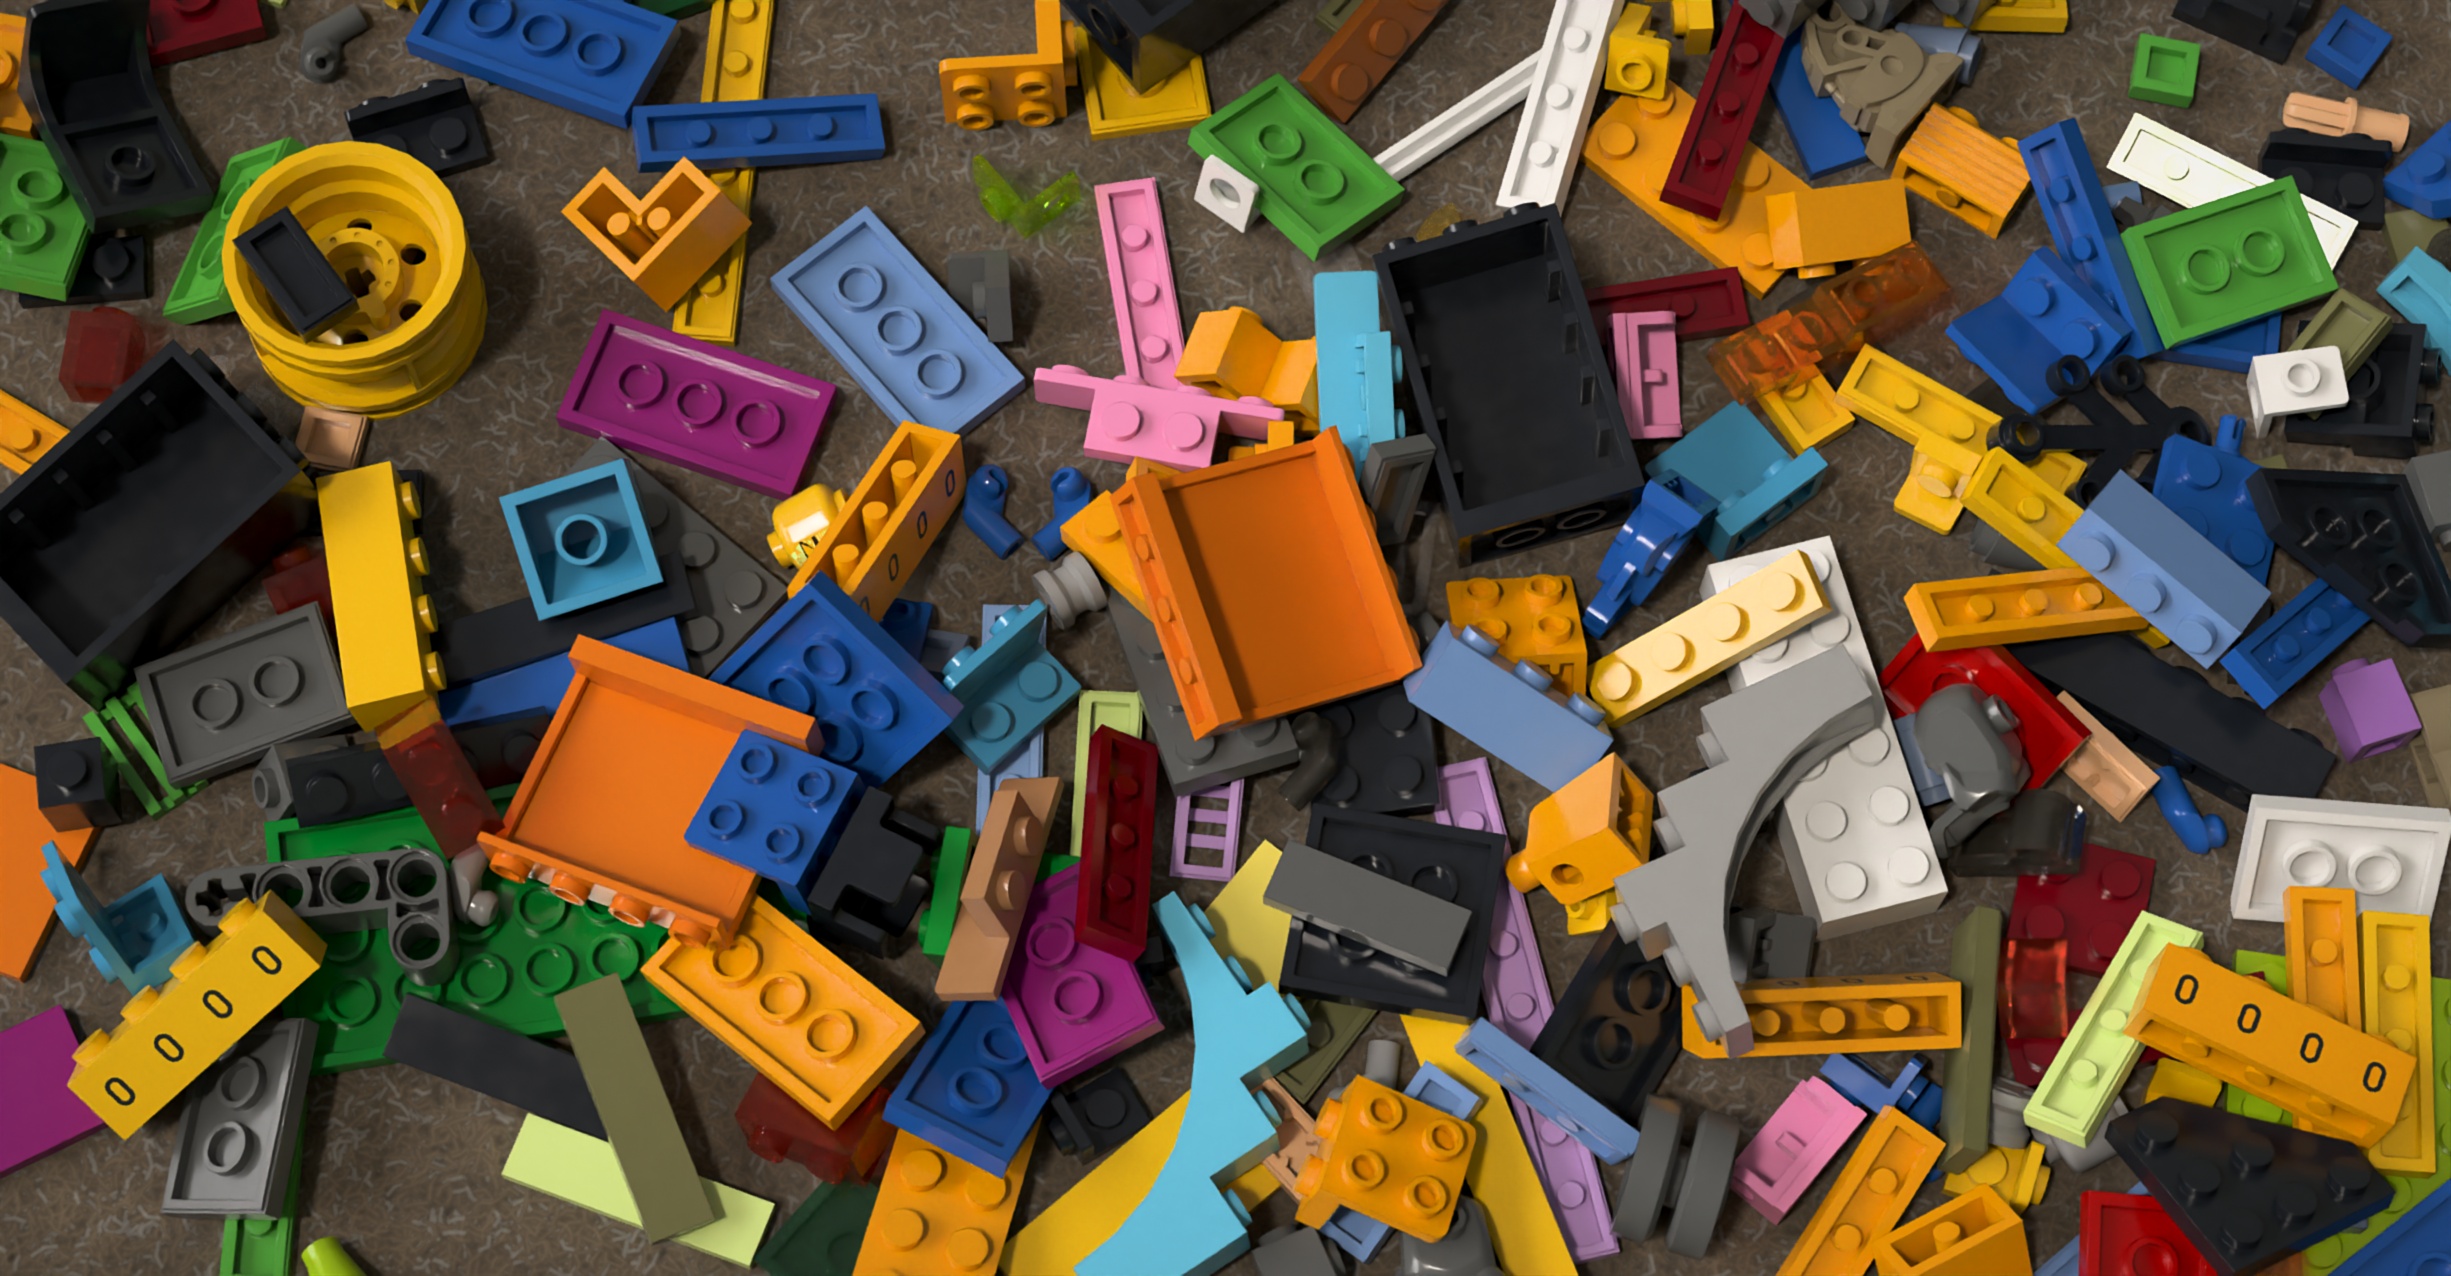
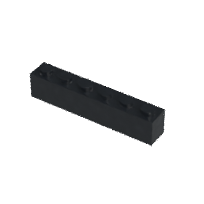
M1992 568L1988 576L2002 575L2003 573ZM2107 632L2001 644L2055 697L2065 690L2127 748L2161 767L2174 766L2181 778L2247 814L2252 794L2314 799L2337 756L2324 749L2322 742L2313 734L2297 728L2288 729L2267 718L2264 710L2254 702L2242 697L2231 698L2209 686L2205 677L2197 671L2185 666L2174 667L2155 657L2143 642L2128 635L2117 636Z

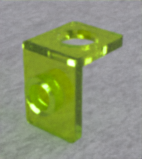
M981 154L972 159L973 179L982 190L978 193L983 207L996 222L1001 223L1007 219L1024 239L1031 236L1080 200V181L1074 171L1064 175L1025 204ZM1062 195L1054 206L1043 212L1051 201Z

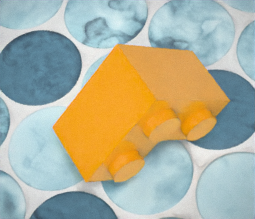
M685 156L641 201L603 167L561 211L666 313L753 224Z

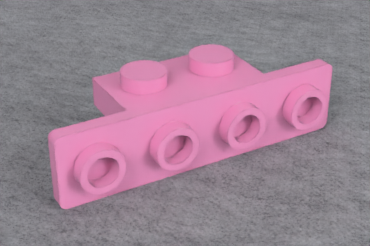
M1055 365L1052 367V370L1036 368L1034 376L1036 401L1091 411L1084 443V457L1132 464L1135 457L1139 456L1182 472H1188L1212 465L1218 433L1267 441L1268 421H1285V410L1275 408L1273 403L1259 397L1244 396L1234 401L1213 397L1207 390L1195 386H1180L1175 390L1151 387L1146 380L1135 376L1120 375L1116 376L1113 380L1092 377L1083 369L1071 365Z

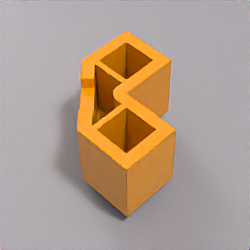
M1230 307L1228 310L1200 312L1173 377L1185 386L1205 389L1216 398L1237 401L1240 397L1253 396L1266 399L1273 403L1275 408L1285 410V421H1294V435L1303 438L1318 436L1320 430L1315 336L1310 340L1282 342L1263 326V320L1259 315L1242 307Z

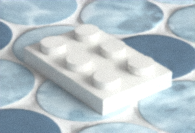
M2252 794L2231 894L2233 919L2284 922L2283 892L2289 886L2355 889L2356 924L2357 917L2363 910L2429 915L2430 925L2451 836V814L2449 809Z

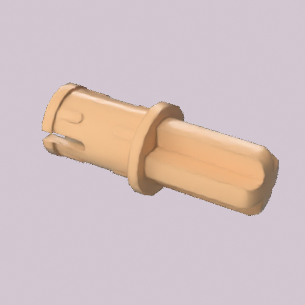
M2296 91L2290 93L2283 108L2282 120L2286 127L2302 128L2316 134L2339 137L2350 133H2363L2371 136L2374 140L2391 141L2392 152L2397 153L2402 149L2409 129L2408 115L2402 113L2394 114L2360 106L2357 99L2353 97H2348L2342 102Z

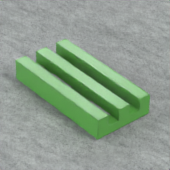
M136 681L126 688L129 693L120 699L113 696L104 702L106 705L105 709L97 714L92 710L82 718L95 737H101L117 760L118 770L153 820L157 821L210 784L204 779L177 790L169 785L163 763L126 712L135 705H138L149 721L139 685ZM116 719L169 796L160 802L156 801L104 727L112 720Z

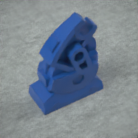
M1672 468L1651 478L1644 487L1641 503L1614 539L1597 572L1596 579L1601 581L1603 585L1584 613L1586 615L1581 620L1582 629L1600 640L1606 631L1619 621L1634 605L1639 607L1673 568L1700 524L1706 520L1710 521L1721 502Z

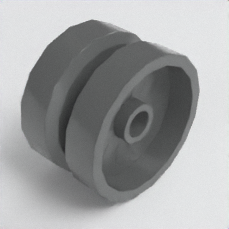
M1648 1092L1636 1130L1640 1133L1636 1150L1627 1158L1612 1215L1609 1235L1643 1244L1652 1236L1662 1206L1668 1207L1670 1209L1664 1233V1241L1668 1252L1701 1261L1709 1244L1715 1222L1720 1220L1727 1200L1735 1168L1733 1157L1741 1121L1738 1117L1706 1109L1697 1117L1687 1146L1680 1145L1685 1121V1111L1682 1102Z

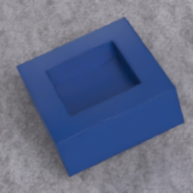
M2342 4L2310 46L2305 59L2356 91L2387 49L2394 36Z

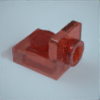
M304 544L272 558L271 561L275 569L266 573L262 583L277 615L318 601L323 608L331 635L336 633L325 548L310 553L307 544Z

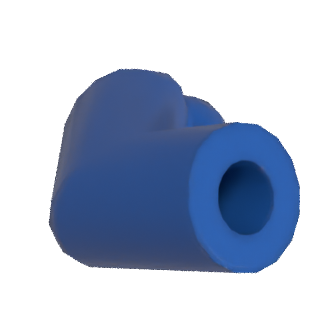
M1074 467L1061 468L1052 476L1050 488L1054 492V519L1030 538L1032 544L1049 562L1053 561L1068 548L1061 540L1060 526L1093 501V488L1090 481L1083 477L1079 469Z
M2164 766L2153 771L2160 779L2150 791L2163 817L2186 849L2196 854H2208L2209 848L2222 847L2227 840V830L2222 818L2214 813L2207 814L2201 818L2174 766Z

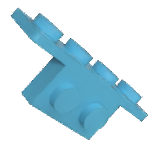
M1322 272L1315 274L1313 277L1319 430L1321 433L1328 427L1337 426L1342 443L1350 449L1355 462L1354 476L1358 484L1371 444L1405 437L1403 410L1394 409L1393 383H1401L1402 354L1399 345H1391V332H1380L1378 278L1376 272Z

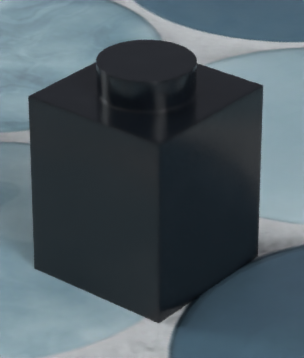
M101 737L34 746L38 809L57 833L123 823L118 762Z

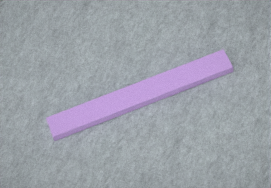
M1482 757L1441 766L1439 770L1444 811L1432 812L1435 823L1506 835L1480 994L1488 1022L1529 1051L1554 1011L1523 893L1519 892L1511 884L1505 872L1504 862L1513 855L1487 759ZM1506 1089L1512 1114L1574 1264H1582L1618 1255L1620 1250L1616 1236L1609 1235L1612 1220L1593 1152Z

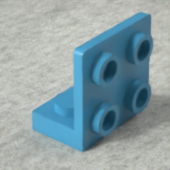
M1736 399L1650 461L1645 466L1644 476L1650 480L1672 468L1721 502L1710 521L1706 520L1700 524L1695 534L1716 559L1722 562L1729 560L1815 496L1819 491L1828 464L1813 447H1810L1793 459L1741 400Z
M1039 598L1024 610L1018 605L1011 607L991 627L989 631L993 635L991 639L977 651L970 645L963 648L942 670V674L945 676L942 685L965 706L943 732L986 776L1080 694L1082 688L1067 670L1038 642L1048 607Z

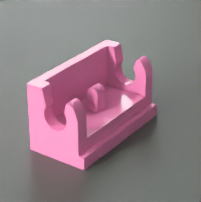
M1673 311L1615 313L1605 317L1608 369L1631 440L1683 437L1680 419L1675 336L1676 317Z
M1812 1076L1808 1082L1802 1079L1790 1096L1735 1160L1730 1189L1777 1226L1855 1133L1867 1114L1858 1106L1852 1105L1821 1079Z

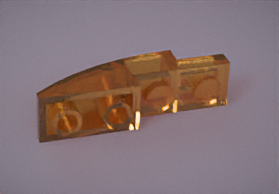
M1916 239L1820 284L1810 299L1713 344L1706 355V359L1740 407L1778 389L1781 395H1784L1860 353L1865 343L1871 346L1946 295L1951 287Z

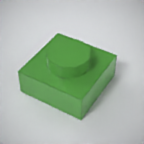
M2141 33L2135 45L2128 97L2188 108L2194 94L2201 44Z

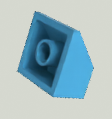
M621 458L499 497L539 621L664 582L650 522L629 459Z

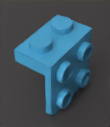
M53 840L41 847L49 867L41 871L40 875L58 902L54 905V908L65 927L75 939L84 935L92 947L89 950V954L105 980L112 984L120 979L133 997L147 985L155 988L163 982L169 981L174 976L169 971L170 966L188 947L198 940L175 891L163 874H158L104 908Z

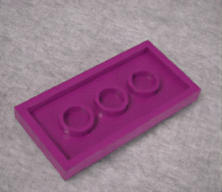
M603 308L558 410L556 419L559 427L598 440L603 436L613 445L784 501L797 494L838 397L837 385Z

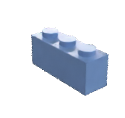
M2121 469L2056 544L2058 548L2206 669L2241 635L2272 593Z
M1446 620L1420 657L1423 667L1406 677L1403 682L1409 702L1554 793L1598 763L1614 740L1606 722L1603 720L1606 712L1598 704L1576 691L1570 698L1550 686L1553 678L1538 665L1525 658H1521L1517 665L1497 652L1500 644L1480 628L1468 624L1464 630H1461Z

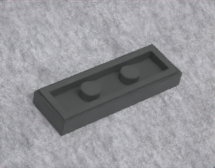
M1290 839L1287 841L1263 895V904L1446 977L1472 917L1471 910Z

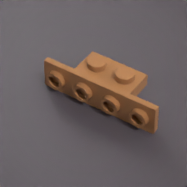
M1060 777L1004 779L1001 781L998 791H994L960 897L962 905L935 986V992L942 1001L998 1000L1064 787Z

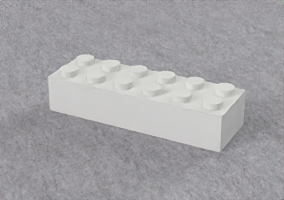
M1830 535L1707 565L1699 589L1704 602L1797 549L1807 553L1829 600L1832 611L1725 669L1732 693L1843 643L1873 694L1875 726L1831 750L1798 778L1774 807L1775 812L1772 818L1804 916L1813 917L1817 922L1814 942L1936 912L1948 893V888Z

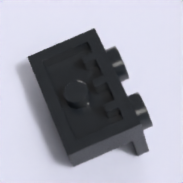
M463 78L431 80L422 84L417 90L390 98L386 96L372 97L360 103L358 107L344 112L353 141L377 143L407 153L430 168L439 179L490 164Z
M2302 128L2273 131L2269 133L2258 154V173L2274 181L2292 175L2299 193L2358 221L2359 224L2356 228L2358 230L2380 231L2384 225V167L2392 156V142L2374 140L2371 136L2363 133H2350L2339 137L2315 135Z

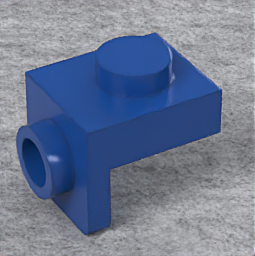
M1918 1052L1912 1057L1895 1082L1889 1080L1854 1053H1831L1819 1070L1830 1078L1827 1084L1852 1105L1860 1108L1864 1103L1877 1114L1880 1113L1884 1105L1893 1107L1896 1105L1906 1113L1929 1082V1080L1919 1074L1928 1060Z

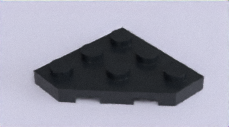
M2259 468L2245 481L2264 531L2270 539L2408 647L2451 648V581L2405 474Z
M2161 1096L2109 1121L2104 1135L2108 1143L2219 1276H2253L2389 1208L2395 1194L2392 1187L2352 1142Z

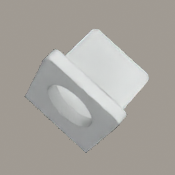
M1210 155L1204 161L1194 200L1242 233L1262 214L1255 207L1260 191L1259 186L1215 155Z
M2336 346L2268 354L2252 358L2246 383L2257 438L2267 437L2273 416L2344 407L2348 403L2349 395L2340 351Z

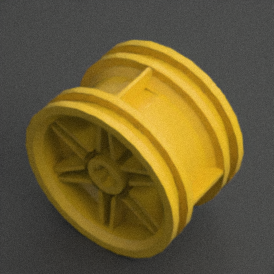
M343 141L322 144L284 158L261 174L240 198L227 224L221 253L224 283L243 326L249 333L264 370L284 394L303 407L307 405L368 417L369 422L391 419L427 406L452 388L471 365L484 337L488 313L485 283L470 248L469 236L455 200L449 189L430 168L407 153L377 143ZM285 206L289 208L356 298L361 309L308 344H305L238 253L232 241ZM372 226V229L368 230L358 227ZM419 251H424L426 259L420 264L412 265ZM368 293V295L364 297L357 298L359 295ZM359 335H365L368 341L362 342Z

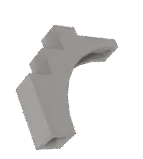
M1843 643L1700 708L1704 734L1697 736L1696 741L1709 769L1657 792L1661 818L1653 821V825L1666 855L1613 879L1618 904L1610 907L1609 910L1621 938L1625 944L1636 940L1647 961L1663 955L1667 967L1679 988L1690 984L1699 1003L1692 1005V1011L1700 1030L1709 1043L1719 1039L1730 1060L1754 1049L1751 1021L1733 980L1728 957L1729 912L1741 864L1763 820L1791 785L1831 750L1875 726L1873 694Z

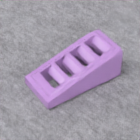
M1245 777L1231 781V786L1216 785L1177 797L1170 876L1230 882L1235 876ZM1191 796L1229 799L1228 811L1190 808ZM1188 821L1226 824V837L1187 833ZM1186 846L1224 850L1223 867L1184 864Z

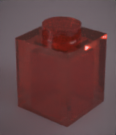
M108 306L96 307L92 312L71 310L58 378L71 402L101 404L141 368L146 337L134 315H129L121 309Z
M2067 938L2001 939L1997 975L2001 1038L2068 1037L2071 983Z

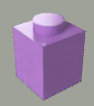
M2367 658L2355 659L2342 664L2331 672L2332 678L2318 695L2348 764L2405 747L2422 728L2392 658L2371 665Z

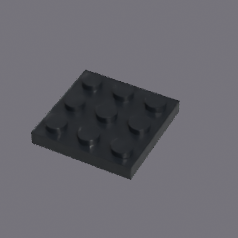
M1313 803L1306 846L1471 910L1472 917L1446 977L1292 916L1279 980V994L1287 995L1291 993L1296 997L1466 1026L1472 1025L1476 1020L1506 835Z

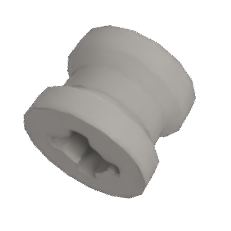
M1078 551L1065 556L1062 566L1054 571L1041 570L1031 576L1038 597L1047 605V611L1061 630L1074 625L1076 617L1086 610L1097 612L1107 606V598L1097 576L1086 559Z
M1992 1075L1988 1143L2011 1149H2024L2027 1147L2030 1132L2025 1125L2023 1111L2036 1090L2014 1080Z

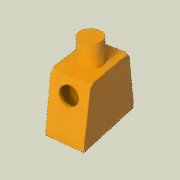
M1615 752L1606 756L1534 807L1529 818L1526 848L1507 858L1504 862L1508 879L1521 893H1527L1543 884L1560 904L1569 906L1614 887V878L1649 863L1654 795Z

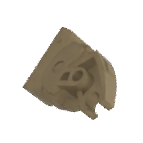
M1833 1L1829 13L1830 18L1833 20L1832 22L1821 19L1816 10L1801 24V61L1816 97L1832 96L1841 109L1839 115L1856 132L1864 131L1871 133L1864 153L1875 165L1884 170L1905 147L1932 104L1936 102L1942 105L1950 96L1965 59L1949 52L1929 55L1913 38L1902 31L1898 32L1892 28L1888 30L1885 27L1879 32L1871 30L1861 21L1849 17L1840 5Z

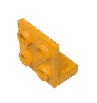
M1538 574L1522 578H1472L1467 581H1451L1446 583V600L1450 623L1461 630H1464L1468 624L1480 628L1500 644L1497 650L1499 654L1516 665L1521 658L1535 663L1553 678L1550 686L1568 698L1575 691L1586 696L1587 649L1573 582L1570 576Z

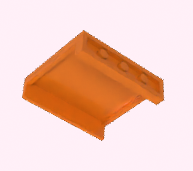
M1336 425L1326 428L1310 441L1158 479L1155 471L1135 476L1109 496L1195 741L1394 685L1423 667L1419 657L1420 643L1417 633L1406 621L1398 598L1396 575L1391 566L1385 562L1376 537L1377 525L1375 516L1370 507L1363 501L1354 476L1355 462L1350 449L1342 443Z
M578 634L568 654V658L576 673L495 836L480 831L476 840L490 861V869L510 881L524 884L529 877L548 884V889L554 895L567 902L585 905L587 899L608 906V912L612 916L629 925L642 928L648 921L669 929L668 934L673 939L691 948L703 950L708 943L728 951L763 876L690 847L684 839V834L742 731L747 729L819 757L825 741L816 718Z

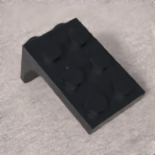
M49 0L33 5L29 8L26 15L17 93L93 235L209 211L212 206L214 193L167 110L154 80L147 46V19L150 0Z

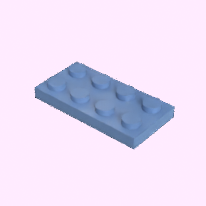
M867 206L770 278L771 287L774 292L897 428L905 420L959 434L962 438L1026 388L1023 375L992 342H988V337Z

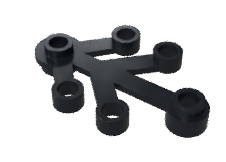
M2066 355L2048 366L2045 374L2046 383L2054 394L2066 397L2095 425H2040L2036 419L2030 416L2014 413L1994 423L1986 436L1988 451L1999 446L2023 465L2037 458L2040 452H2101L2084 476L2070 484L2064 493L2068 499L2083 510L2088 505L2081 497V489L2088 492L2092 502L2116 473L2124 467L2135 451L2153 452V456L2140 476L2133 479L2152 494L2163 444L2166 439L2175 433L2181 435V430L2189 439L2208 446L2212 444L2211 432L2203 417L2188 407L2178 406L2169 408L2143 383V367L2136 358L2130 355H2120L2106 363L2100 371V381L2106 392L2115 397H2123L2148 424H2132L2089 383L2090 372L2087 364L2076 355ZM2062 368L2067 369L2071 373L2073 385L2068 383L2063 377ZM2117 368L2126 374L2127 384L2119 379ZM2016 430L2023 437L2025 445L2018 440Z

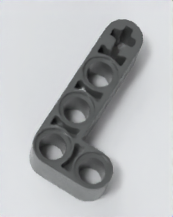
M408 848L217 868L202 872L192 880L186 891L185 903L187 911L207 938L212 941L223 932L218 927L219 922L244 898L247 897L254 904L270 889L277 896L286 890L301 889L303 890L302 899L292 910L317 935L388 928L392 955L406 977L419 986L432 987L442 984L452 977L458 967L460 956L458 919L453 910L449 873L437 854L427 849ZM432 875L437 878L434 888L428 894L421 897L406 895L408 885L416 877ZM356 882L370 884L369 892L361 901L354 904H343L340 902L342 892L350 884ZM230 898L232 902H228L223 906V915L214 916L212 912L220 909L221 899ZM425 938L440 940V947L431 958L423 961H415L409 958L410 950L419 940Z

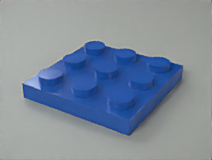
M821 569L718 667L708 679L816 718L825 741L819 758L857 772L866 790L869 785L876 789L879 788L952 723L965 707Z

